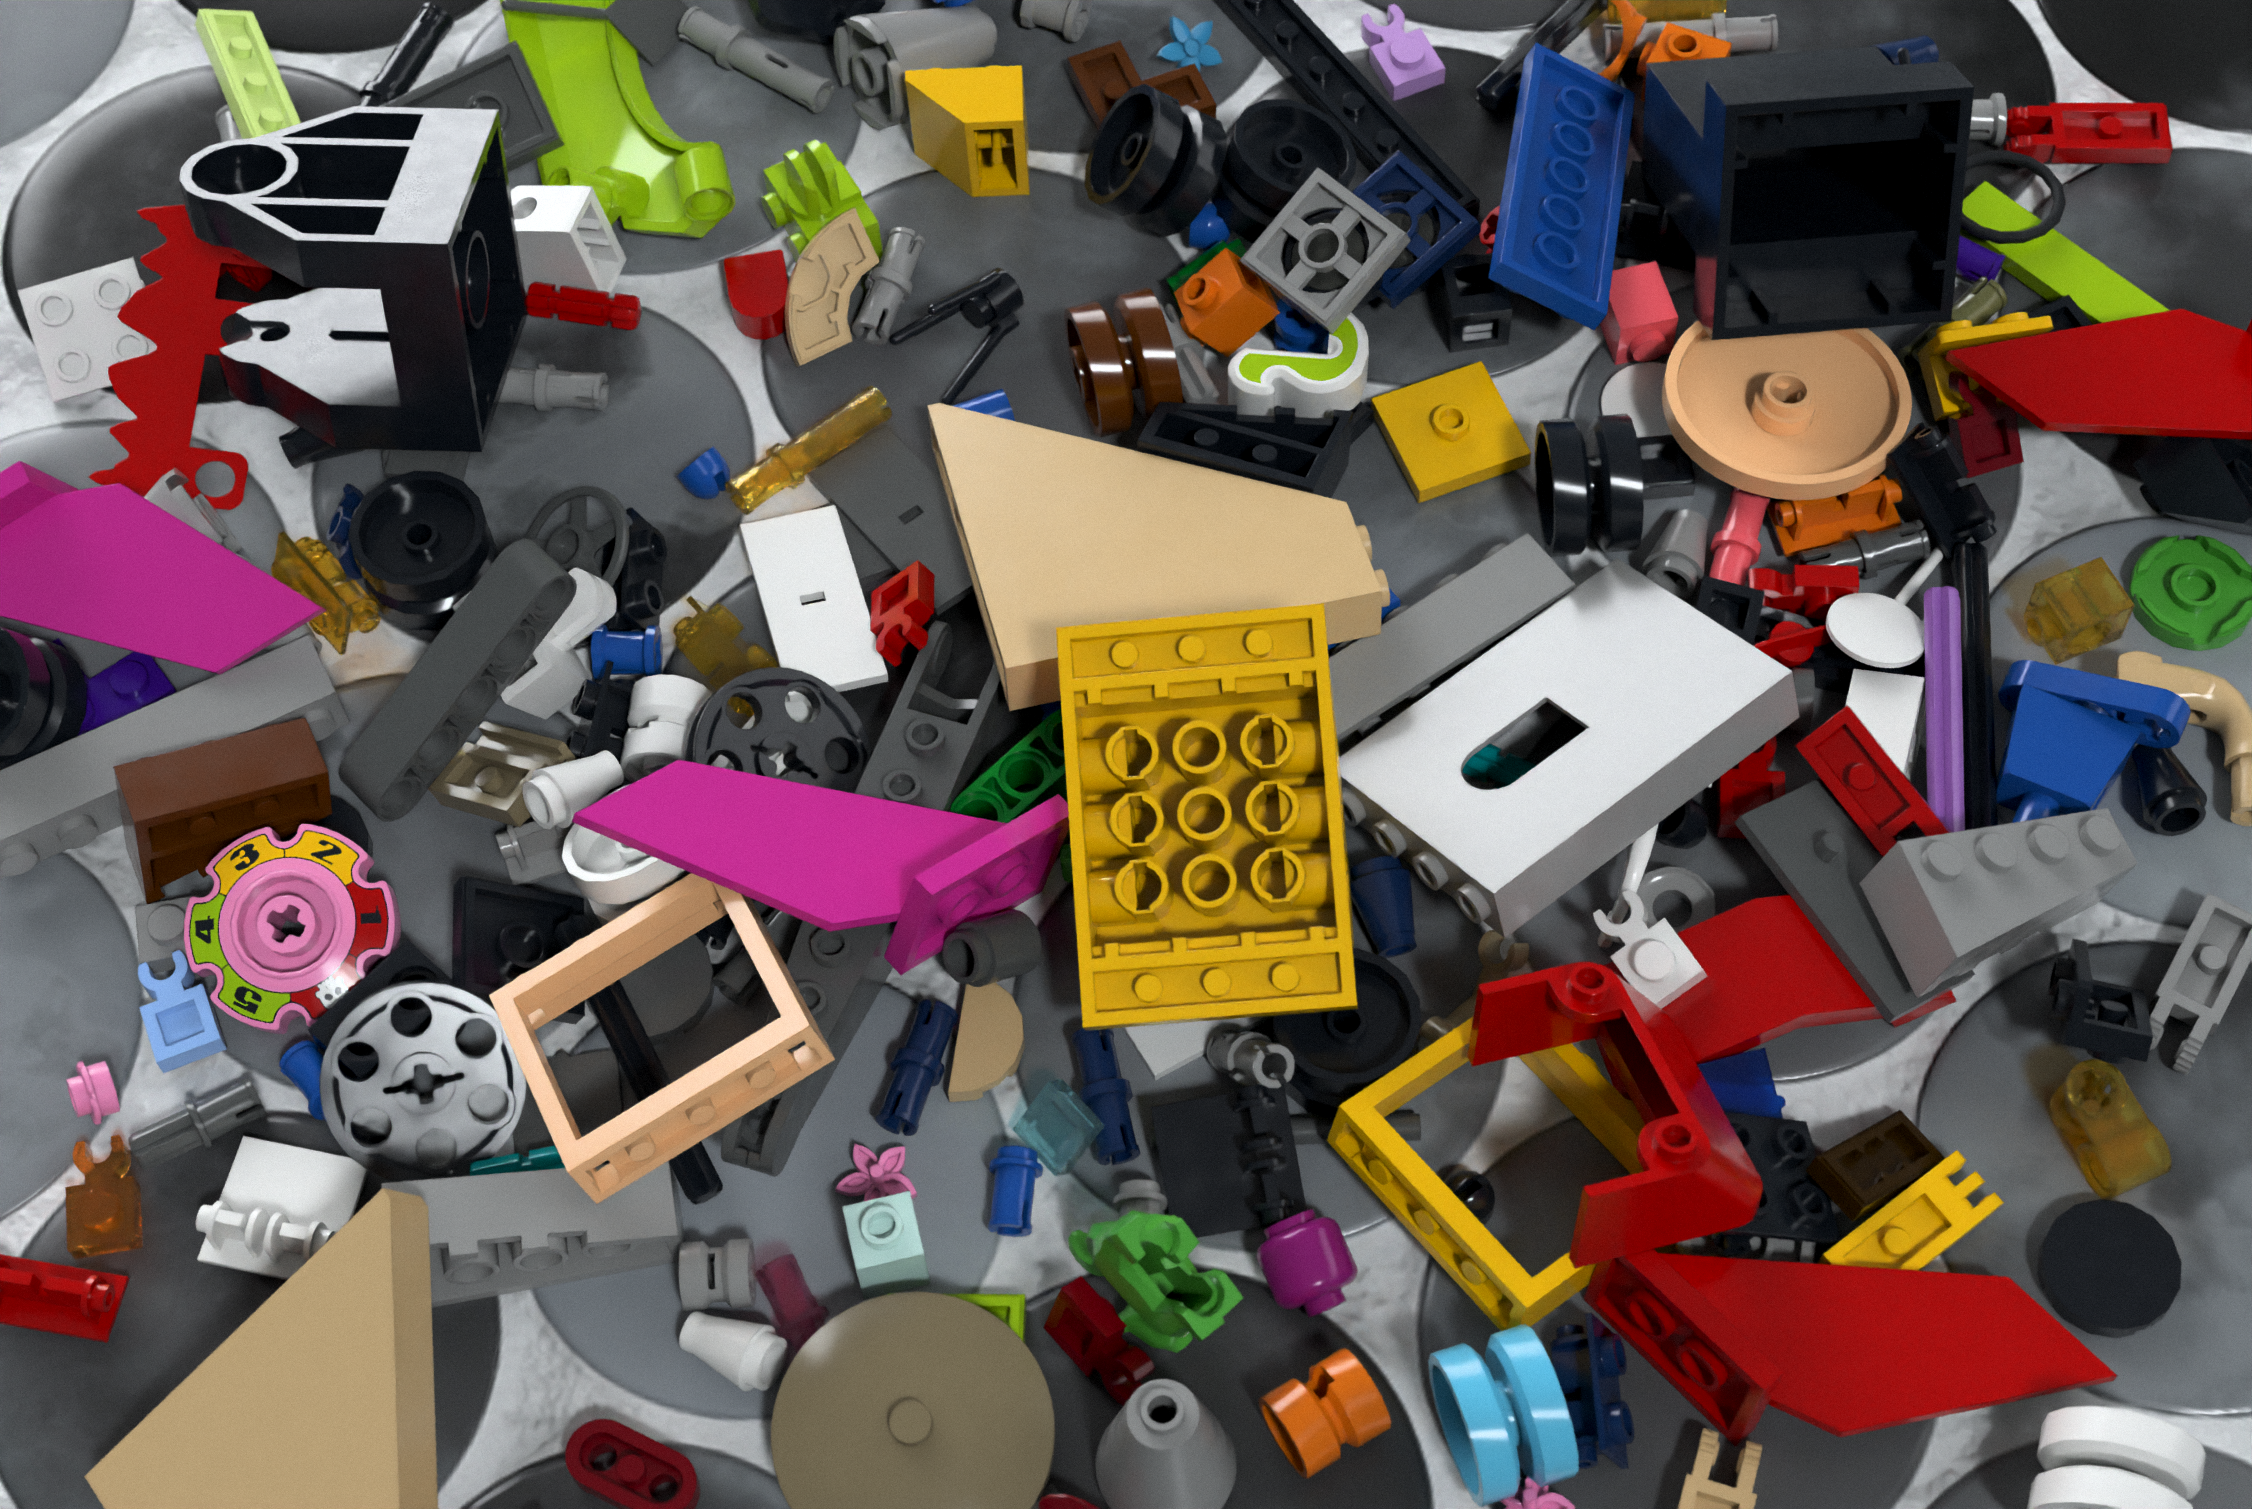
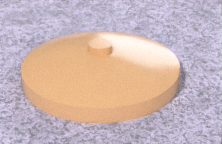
M1698 320L1683 333L1673 347L1667 362L1662 386V406L1667 425L1680 447L1694 462L1714 477L1731 486L1760 496L1785 500H1814L1841 495L1855 490L1879 476L1891 464L1887 454L1905 437L1912 410L1910 385L1902 365L1891 349L1868 328L1712 340Z

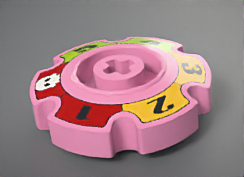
M310 824L299 825L296 836L286 842H282L279 834L272 828L264 827L240 837L219 852L205 869L214 881L212 891L205 897L193 896L189 899L184 920L185 951L191 970L201 977L216 975L217 977L216 989L210 995L211 1001L225 1013L242 1023L273 1034H285L289 1023L299 1016L305 1017L306 1024L309 1027L313 1025L371 973L376 963L385 960L399 947L401 920L394 890L385 881L368 883L367 874L374 865V860L360 846L347 837L330 829ZM286 921L291 923L299 921L305 926L304 932L300 937L295 935L286 936L281 932Z

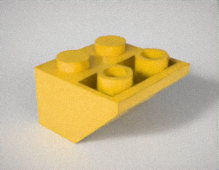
M1022 65L906 70L905 83L915 155L971 197L1030 195L1029 141Z

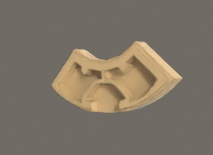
M855 207L836 216L814 235L801 253L791 274L785 301V328L790 352L796 366H801L853 341L847 320L850 295L861 276L880 262Z

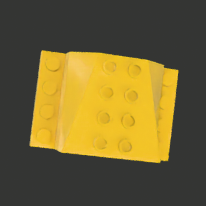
M1324 603L1056 627L1083 1028L1087 1031L1358 1009L1341 768L1333 688L1330 676Z

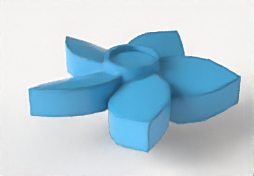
M1174 16L1170 17L1169 31L1174 42L1163 46L1156 57L1166 62L1178 61L1177 69L1195 63L1198 71H1200V66L1210 67L1222 63L1223 61L1218 51L1210 45H1205L1211 36L1213 21L1197 24L1190 31L1182 20Z

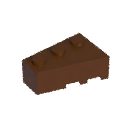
M306 717L113 766L126 849L146 904H151L165 897L163 886L193 871L198 870L203 878L208 876L209 874L205 869L211 860L233 841L250 832L270 827L282 839L298 831L299 825L312 824L332 814L329 773Z

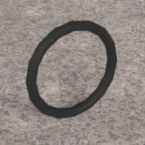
M2008 150L1984 151L1967 157L1966 172L1985 163H2009L2030 170L2041 177L2050 188L2053 205L2049 216L2039 225L2023 231H1998L1983 227L1965 216L1963 211L1961 217L1962 229L1976 238L1998 244L2025 243L2042 237L2060 222L2066 200L2063 185L2049 167L2031 156Z

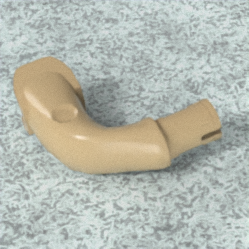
M2133 651L2120 655L2116 661L2117 675L2113 678L2160 687L2174 692L2183 698L2190 707L2191 715L2187 724L2211 730L2220 736L2225 749L2224 767L2227 772L2231 773L2230 819L2238 825L2252 826V710L2242 693L2222 677L2191 667L2162 663V657L2154 654Z

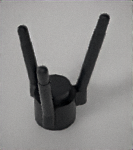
M995 268L975 283L930 304L927 308L929 314L890 336V343L899 345L962 310L975 326L979 328H984L986 325L994 327L941 398L942 404L951 405L1004 336L1020 325L1014 312L1019 310L1024 304L1021 289L1010 274L1003 269Z

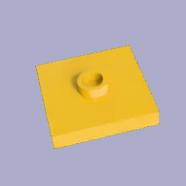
M1482 361L1371 398V409L1374 411V418L1418 503L1530 465L1531 451Z

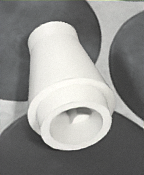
M603 750L593 756L535 770L532 780L523 785V799L530 815L542 828L551 829L555 826L567 828L573 823L574 813L592 805L610 790L621 785L624 776L615 756L611 752Z
M700 1311L693 1312L687 1318L679 1337V1346L682 1350L694 1354L743 1391H750L753 1388L761 1391L768 1390L780 1376L787 1358V1342L784 1338L777 1336L773 1326L710 1316Z

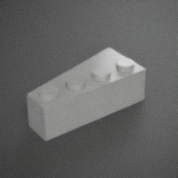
M2108 808L1901 840L1888 851L1859 884L1916 997L1919 998L1934 990L1941 982L1953 976L1957 978L1974 969L1981 961L1998 952L2001 955L2018 946L2025 938L2038 931L2042 933L2096 905L2138 863Z
M669 1161L598 1204L568 1174L566 1168L381 1183L382 1188L421 1196L428 1206L432 1308L679 1262L681 1243L686 1242L679 1188ZM598 1165L595 1168L598 1171L606 1165Z

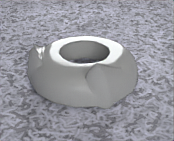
M1667 866L1647 872L1642 877L1636 894L1647 908L1649 916L1648 929L1658 923L1653 914L1655 902L1662 896L1669 894L1684 898L1691 909L1690 919L1684 925L1673 928L1676 933L1715 916L1716 903L1714 892L1698 874L1686 868Z

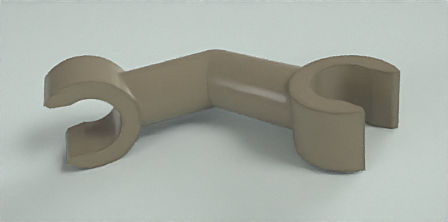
M1489 930L1482 936L1479 942L1478 953L1483 967L1473 993L1445 1019L1440 1016H1433L1422 1025L1421 1036L1431 1041L1429 1045L1474 1016L1479 984L1505 979L1508 977L1509 972L1517 971L1525 965L1529 956L1528 943L1511 944L1507 957L1503 960L1500 954V945L1504 937L1495 930Z

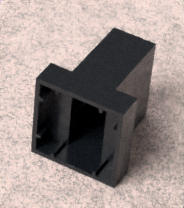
M1874 46L1646 64L1641 173L1696 254L1693 312L1712 340L1951 321L1974 86L1950 61L1893 65Z

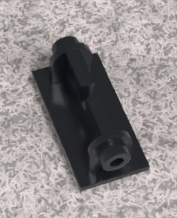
M1921 422L1887 454V457L1946 558H1951L1954 555V547L1958 543L1967 542L1971 537L1975 543H1980L1992 537L1997 532L1993 524L1997 516L1988 506L1976 483L1959 486L1957 480L1964 478L1969 471L1951 442L1952 438L1949 433H1941L1937 425L1926 428L1924 423Z
M631 507L627 508L626 511L633 521V525L629 527L628 551L622 570L616 581H621L612 586L617 599L616 613L603 624L607 626L609 631H632L636 629L645 631L648 625H659L660 615L664 610V599L661 592L663 562H665L667 557L664 536ZM616 537L603 546L602 576L605 574L612 559Z
M607 661L594 682L585 679L578 692L573 715L581 717L578 732L571 731L565 743L575 755L576 760L607 750L615 756L620 764L623 742L611 738L610 734L624 738L627 730L630 728L627 717L631 692L635 682L628 679H620L616 682L609 680L614 662ZM623 783L618 787L610 790L606 795L612 793L613 791H615V789L621 787Z

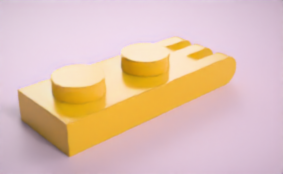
M1956 1150L1825 1252L1818 1260V1263L1921 1271L1992 1215L2004 1202L1994 1192L1984 1197L1974 1208L1967 1198L1986 1181L1975 1171L1957 1186L1952 1183L1948 1177L1957 1173L1967 1161Z

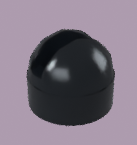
M1691 798L1659 822L1656 838L1674 848H1694L1706 837L1707 829L1705 825L1708 823V814L1697 801Z
M1463 1170L1451 1175L1445 1184L1457 1197L1469 1187L1478 1189L1463 1204L1485 1225L1490 1220L1494 1211L1493 1206L1495 1205V1193L1488 1179L1476 1171Z

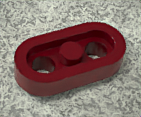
M610 1419L589 1421L580 1426L567 1443L565 1461L575 1483L583 1491L619 1509H695L698 1504L701 1490L700 1482L688 1458L617 1421ZM607 1452L617 1455L616 1462L610 1469L598 1471L593 1468L594 1461L599 1455ZM663 1483H674L677 1485L676 1494L670 1500L657 1501L653 1498L654 1492L659 1485Z

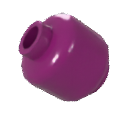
M1310 1209L1264 1230L1267 1241L1258 1248L1257 1260L1273 1297L1280 1307L1292 1310L1304 1306L1308 1317L1311 1318L1347 1301L1342 1288L1348 1286L1356 1279L1358 1269L1343 1233L1334 1219L1330 1217L1317 1218L1314 1210Z

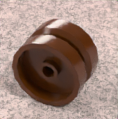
M1146 287L1119 294L1113 309L1114 325L1107 310L1096 301L1065 308V332L1073 376L1089 422L1098 437L1101 438L1130 429L1134 416L1133 401L1140 415L1147 421L1151 418L1159 402L1183 403V392L1174 347L1161 307L1151 289Z

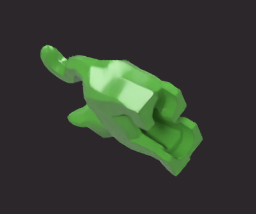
M1132 1210L1118 1221L1093 1224L1088 1234L1081 1230L1071 1232L1068 1237L1069 1249L1076 1261L1093 1275L1104 1276L1128 1303L1126 1308L1118 1314L1120 1319L1127 1325L1123 1333L1130 1332L1153 1348L1177 1353L1192 1341L1193 1336L1201 1342L1225 1323L1222 1317L1244 1298L1224 1271L1212 1269L1205 1273L1197 1272L1188 1255L1200 1242L1185 1221L1175 1215L1166 1216Z

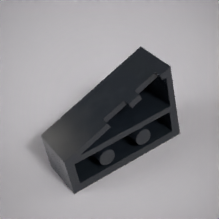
M1159 402L1138 439L1137 451L1332 498L1349 463L1353 411L1334 410L1333 419L1295 417V408L1276 407L1275 416L1239 415L1237 414V405Z

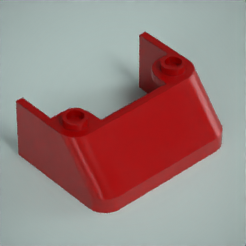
M1575 962L1478 985L1467 1054L1472 1067L1598 1037L1645 1123V1127L1640 1132L1636 1148L1637 1158L1644 1172L1583 1186L1569 1259L1574 1269L1738 1228L1749 1223L1754 1218L1763 1190L1761 1177L1672 1019L1664 1010L1609 968L1593 962Z

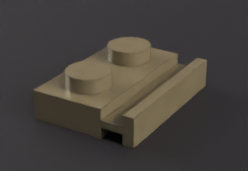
M484 721L479 726L480 731L483 733L480 739L475 744L466 742L430 785L428 790L443 806L521 827L531 817L523 799L522 788L524 783L532 780L535 770L576 760V757L563 741Z

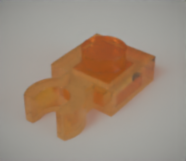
M120 1135L111 1136V1154L105 1161L100 1163H92V1150L85 1141L76 1142L74 1146V1164L85 1177V1184L65 1187L67 1250L74 1259L143 1248L140 1185L134 1176L123 1177L130 1167L131 1153Z

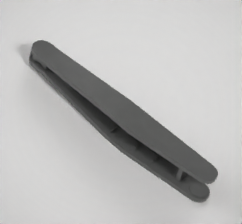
M936 620L931 625L928 631L927 644L919 651L854 794L950 812L951 804L957 796L978 779L1008 704L995 660L979 699H953L936 690L938 681L946 668L951 653L953 641L951 624ZM802 920L786 966L835 1060L787 1088L781 1099L774 1100L771 1098L726 1125L721 1145V1158L724 1162L749 1168L773 1177L778 1176L782 1172L800 1131L893 969V966L884 958L897 921L829 932ZM774 1001L765 1026L781 1017Z

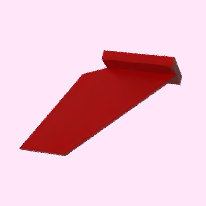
M2176 309L1951 350L1947 352L1945 360L2043 431L2252 440V319L2245 331L2185 309Z
M1654 1249L1597 1263L1584 1296V1300L1735 1447L1756 1428L1767 1404L1837 1437H1845L2114 1381L2117 1377L2107 1365L2010 1277L1667 1254L1657 1253Z

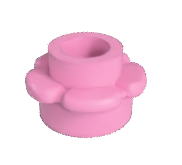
M83 1061L78 1062L76 1065L78 1076L66 1079L69 1096L77 1117L90 1114L93 1123L99 1125L101 1124L102 1117L120 1112L115 1086L105 1061L86 1067Z

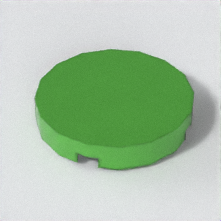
M2180 535L2165 537L2146 548L2131 573L2128 600L2135 618L2153 637L2172 647L2204 651L2222 648L2242 635L2252 619V567L2235 549L2214 538L2196 535L2195 540H2178Z

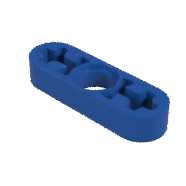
M2019 660L2012 663L1998 692L1999 701L2012 713L2023 684H2027L2140 728L2142 730L2136 743L2155 748H2171L2177 745L2191 715L2187 702L2179 695L2167 689L2032 660Z

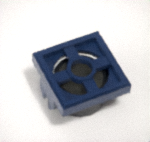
M1399 150L1352 191L1354 195L1403 230L1411 240L1384 272L1383 283L1375 297L1371 300L1373 301L1379 296L1392 309L1396 308L1407 297L1419 295L1434 286L1438 281L1439 268L1481 232L1479 221ZM1399 192L1414 194V197L1399 195L1382 200L1379 199L1381 196ZM1330 210L1328 213H1340L1342 210Z

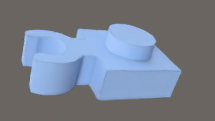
M180 950L172 952L175 971L167 979L157 980L147 962L138 966V978L149 996L156 1000L139 1007L156 1063L163 1073L227 1049L210 995L203 983L192 987L194 972L191 970L185 955Z

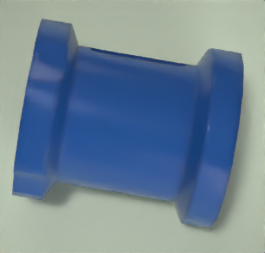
M602 625L592 633L591 660L594 679L596 680L607 661L614 662L611 675H646L647 677L661 674L663 643L659 625H648L645 631H609L606 625Z

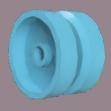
M1522 1324L1491 1334L1485 1351L1486 1364L1481 1355L1465 1343L1430 1354L1428 1359L1429 1378L1441 1426L1461 1479L1472 1500L1479 1507L1515 1496L1520 1483V1467L1524 1474L1540 1487L1576 1476L1579 1471L1578 1450L1566 1401L1549 1357L1531 1327Z

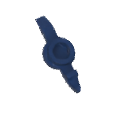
M347 483L343 488L345 495L338 503V508L331 518L326 537L327 540L336 543L337 549H340L339 563L346 576L359 580L363 575L360 573L355 561L348 535L353 513L365 496L354 485Z

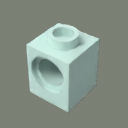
M910 1191L842 1207L855 1268L864 1299L931 1284Z

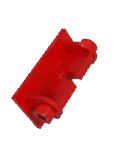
M0 1254V1324L108 1343L129 1282V1277Z

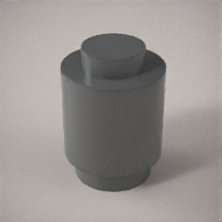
M1014 909L960 924L953 933L948 935L943 945V961L950 976L958 983L969 984L974 987L986 986L1029 973L1037 966L1041 955V937L1037 927L1025 913Z

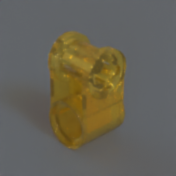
M2097 1059L2081 1061L2069 1072L2065 1083L2057 1088L2050 1100V1113L2053 1122L2059 1128L2076 1156L2081 1171L2092 1190L2100 1198L2110 1200L2170 1172L2172 1160L2169 1148L2160 1131L2146 1116L2126 1083L2124 1075L2114 1065ZM2110 1085L2111 1091L2107 1094L2104 1090ZM2070 1106L2072 1110L2067 1114L2066 1109Z

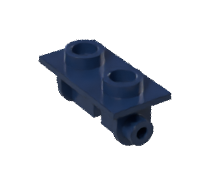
M1592 1312L1586 1313L1587 1332H1584L1583 1326L1576 1324L1563 1325L1556 1329V1339L1550 1342L1553 1368L1563 1394L1581 1391L1582 1400L1566 1403L1575 1434L1579 1469L1592 1468L1598 1465L1597 1455L1605 1454L1621 1469L1629 1468L1626 1444L1633 1443L1634 1424L1630 1409L1624 1400L1621 1401L1619 1376L1625 1375L1627 1370L1624 1346L1617 1333H1613Z

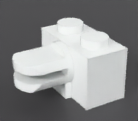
M573 568L568 572L576 580L577 584L575 597L569 607L501 694L505 704L545 720L578 695L585 679L592 681L574 647L616 613L617 599L611 585L607 581L579 568ZM469 593L452 606L455 612Z

